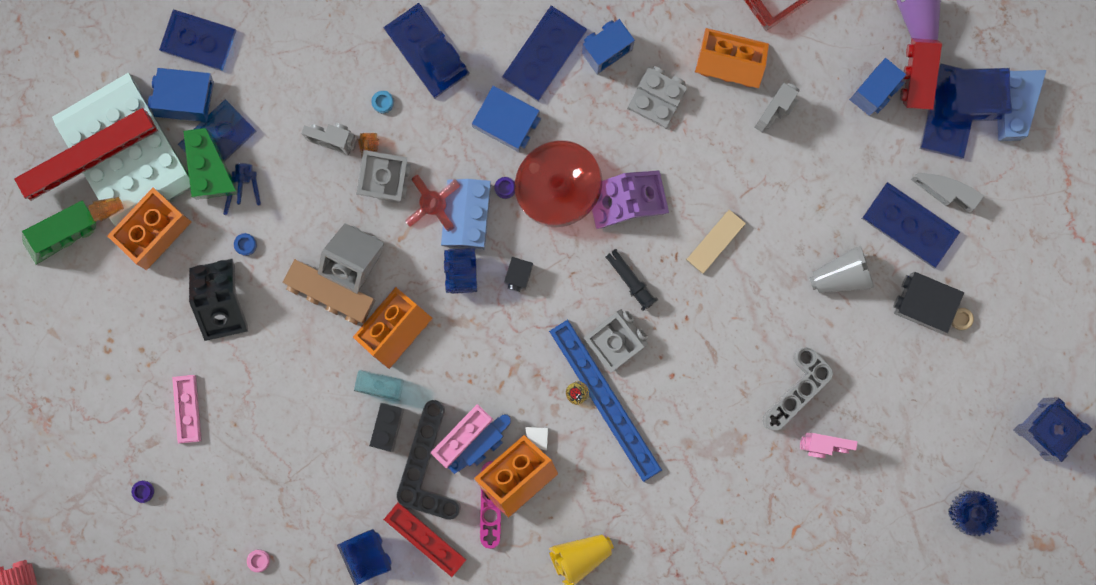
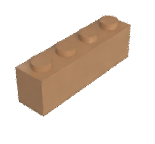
M294 259L282 282L288 285L286 290L296 295L299 292L306 294V300L316 305L319 302L327 305L325 310L335 315H338L339 312L347 315L345 320L355 325L358 322L365 323L376 301L361 292L356 294L319 275L318 270Z

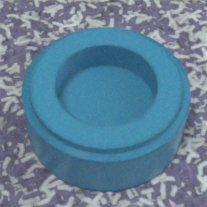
M378 91L372 97V106L378 113L385 114L392 110L394 100L389 92Z

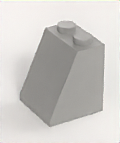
M344 223L323 249L318 274L358 294L381 256L384 243L377 237L369 236L359 228Z

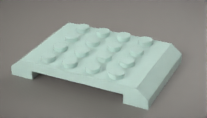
M130 73L123 75L52 117L59 133L68 148L141 108L148 111L158 129L157 132L83 172L115 227L152 187L169 201L190 190L188 171L182 165L157 120L148 108L141 95V91Z

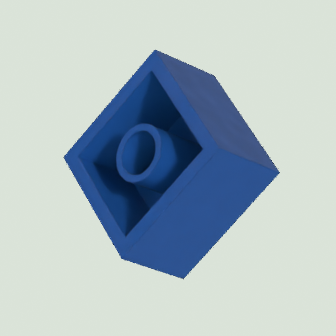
M620 19L615 22L613 20L607 22L602 27L603 30L598 34L594 32L584 39L585 43H583L582 54L596 74H599L633 50L635 40Z
M885 57L849 100L868 116L874 111L878 114L891 100L888 96L892 97L903 86L905 82L902 79L906 74Z

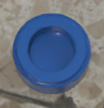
M240 234L234 240V249L240 255L249 256L257 248L256 239L250 234Z

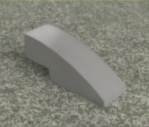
M917 173L911 178L913 182L945 206L954 201L967 212L973 211L984 197L983 194L972 187L945 176Z

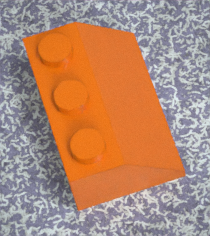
M705 28L695 73L706 77L719 78L726 82L743 84L746 87L759 88L766 67L769 44Z
M152 187L107 237L135 264L147 271L192 221Z
M395 287L353 338L373 357L390 369L421 331L426 328L432 317Z
M523 435L479 473L474 480L494 505L509 518L555 478L558 472L552 460Z

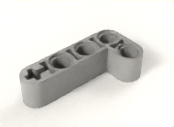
M808 347L801 348L794 354V362L805 374L763 416V425L768 430L776 431L783 428L831 380L833 375L831 367L813 349ZM802 352L809 353V363L804 364L800 360ZM819 367L826 371V377L823 380L818 379L816 376V370ZM803 383H807L811 389L807 396L800 392V386ZM788 398L795 402V407L792 411L786 410L784 406ZM780 411L783 414L787 415L786 417L784 415H781L776 420L778 422V425H770V416L775 417L780 413Z

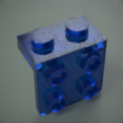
M374 529L337 544L354 585H359L392 570L390 566L392 564L391 559L382 548L381 536Z

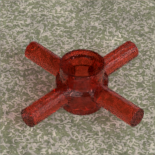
M419 175L413 176L411 180L422 196L419 200L420 208L405 220L407 225L411 227L423 216L430 214L437 216L447 232L454 229L455 226L444 212L446 208L445 198L461 186L460 183L454 179L440 192L429 191ZM435 198V205L431 208L430 202Z

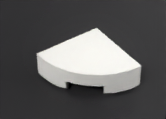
M526 427L528 439L539 449L547 450L548 428Z

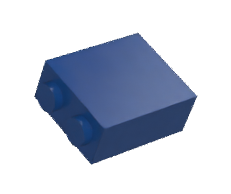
M157 68V74L152 78L153 95L149 96L148 108L151 109L154 117L207 122L214 85L211 74Z
M492 86L472 122V127L519 152L521 147L525 149L531 138L528 135L531 129L535 130L541 121V118L538 117L540 110Z

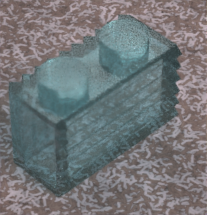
M359 370L354 391L400 401L404 380L402 378Z

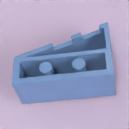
M1046 70L1002 71L995 76L998 141H1021L1028 137Z

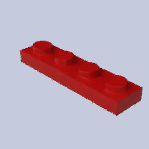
M399 502L383 519L451 577L467 560Z

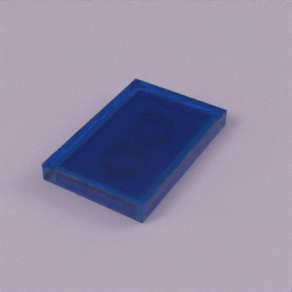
M173 9L159 51L223 71L237 30Z
M226 99L208 115L207 122H200L194 128H206L211 132L224 162L257 132ZM183 138L178 143V145L186 153L185 141Z

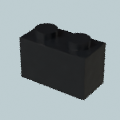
M380 403L370 447L389 452L394 451L405 408Z

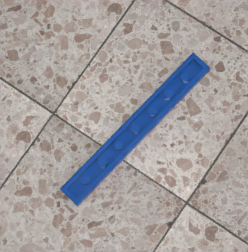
M568 319L549 331L642 481L645 482L661 472V467Z

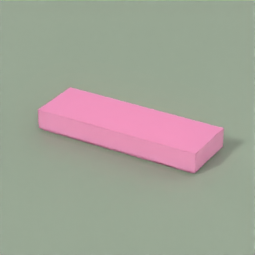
M196 375L172 377L178 443L202 441Z
M477 404L433 449L431 454L447 469L494 419Z

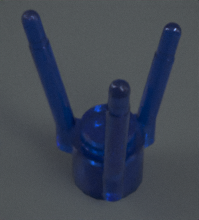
M235 164V171H232V179L235 184L236 182L238 183L237 205L241 204L243 184L250 183V180L252 181L256 204L258 206L261 205L256 180L257 172L252 171L253 165ZM233 195L227 196L224 215L228 214Z

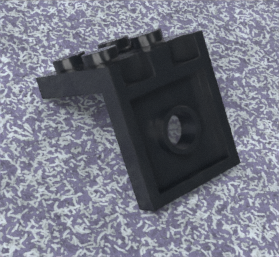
M233 258L189 268V303L204 341L248 332V325L236 295L235 264ZM223 315L225 316V318L216 319L215 316Z

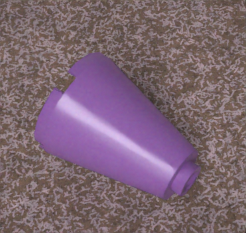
M896 0L911 38L938 40L941 0H905L904 2Z

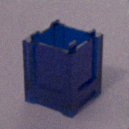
M1010 68L956 69L953 75L946 77L945 82H942V91H946L947 108H943V115L947 117V122L1001 120L1005 114L1012 113Z
M1059 397L1042 398L1032 414L1013 430L1035 447L1045 461L1063 462L1068 456L1067 453L1083 436H1087L1092 430L1087 423H1083L1065 406L1066 403ZM1055 425L1063 427V435L1054 433Z

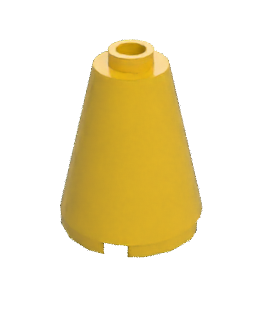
M601 534L554 545L549 548L551 551L549 555L557 574L565 577V580L562 581L563 584L576 585L612 555L611 550L614 549V546L608 536L604 537Z

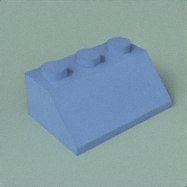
M476 179L447 180L441 246L485 250L491 181Z

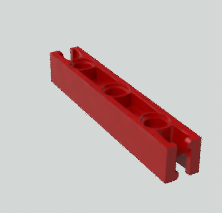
M141 108L19 175L14 180L23 197L32 201L152 135L158 129L148 111Z

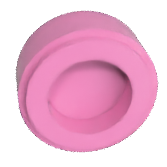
M262 549L254 550L247 557V565L253 572H262L269 567L270 556Z

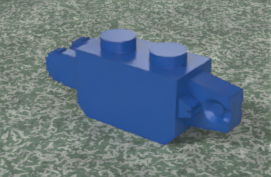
M502 414V416L491 422L448 468L455 474L466 466H471L473 463L478 466L486 459L484 454L489 449L494 452L503 443L500 439L504 437L502 432L511 424L510 416Z

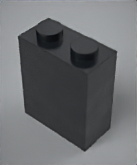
M917 272L906 275L902 283L904 288L902 295L897 296L893 305L896 308L894 314L940 334H947L965 292Z

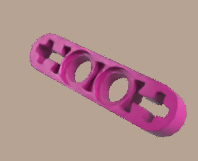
M493 461L486 462L483 465L481 472ZM481 489L480 541L485 548L492 549L499 544L501 538V511L491 500L486 498L485 492ZM489 509L497 513V519L494 522H488L484 517L485 512ZM484 525H497V529L493 528L492 531L493 536H496L497 540H494L491 545L488 544L487 540H484V536H488V528L484 529Z

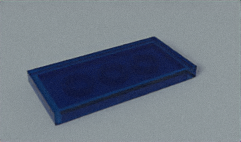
M417 3L383 27L434 99L470 74L420 3Z
M551 5L502 78L539 102L587 32V29Z
M939 64L933 110H928L919 149L959 159L964 158L983 73Z
M888 182L885 183L861 218L932 268L937 267L960 233V231Z

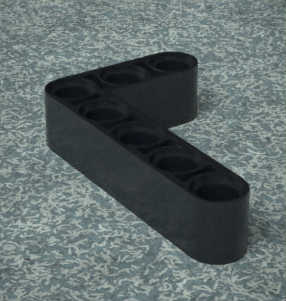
M431 400L423 408L397 491V501L405 507L451 520L459 515L461 510L460 503L453 498L421 489L432 455L431 452L433 451L445 413L444 405L440 401ZM434 403L440 407V413L435 417L431 416L428 412L429 406ZM425 425H430L434 430L430 438L422 435V428ZM419 446L424 447L427 451L424 459H419L415 455V450ZM411 468H416L420 472V477L416 481L411 480L408 476ZM406 489L413 493L411 502H406L402 499V492ZM426 496H431L434 499L435 505L433 508L429 509L423 505V499ZM446 503H453L456 506V513L454 515L445 513L444 506Z

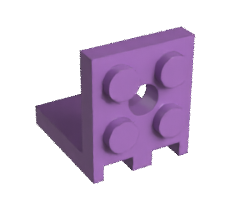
M659 170L623 173L587 186L596 229H602L633 218L669 213ZM609 197L612 199L611 207L608 204Z

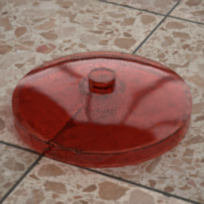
M552 141L537 147L522 161L515 178V195L522 210L533 221L548 227H564L583 219L596 205L602 190V173L596 159L586 148L571 141Z

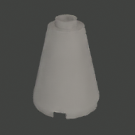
M861 246L851 249L813 271V277H810L813 290L818 289L819 293L864 290L874 287Z

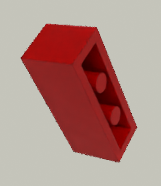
M911 38V44L907 45L906 57H909L908 66H905L903 71L906 74L903 78L906 79L905 88L901 89L900 100L903 101L906 108L933 110L942 43L938 40Z

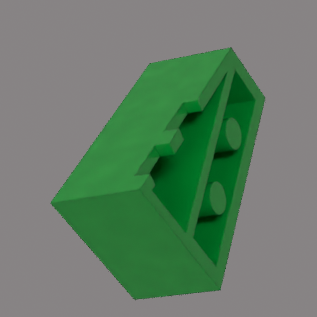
M206 128L183 131L191 197L199 200L240 194L211 132Z
M82 200L23 230L22 242L37 265L63 248L72 245L81 237L90 236L94 233V229H96V221Z

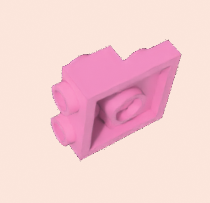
M806 433L805 437L802 436L800 450L809 451L808 456L825 458L826 454L832 455L833 451L849 454V450H856L858 441L816 433Z

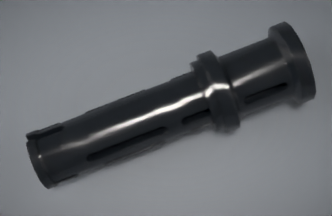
M617 249L612 251V255L609 253L605 256L630 288L631 297L634 296L642 306V311L647 310L659 300L657 297H653L647 289L646 282H641Z

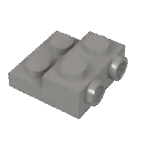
M656 66L653 69L648 67L627 109L666 129L687 87L684 86L685 81L676 76H673L672 79L665 76L666 72Z
M783 83L754 128L762 132L765 127L769 129L777 117L781 119L784 114L789 115L799 101L795 97L800 90L793 84L788 83L787 85Z
M335 123V126L328 124L326 131H324V128L311 124V127L304 125L301 133L309 142L349 155L351 150L354 151L358 138L348 130L347 126Z
M363 150L356 195L397 203L401 201V198L405 199L407 186L403 185L404 178L408 177L410 172V164H407V157Z
M622 309L618 310L584 337L585 341L610 373L648 344L646 333L641 328L637 330L632 323L634 321L632 315L628 311L623 312Z

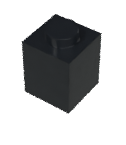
M515 257L511 258L504 283L508 285L507 289L520 292L521 289L526 290L533 268L532 262Z

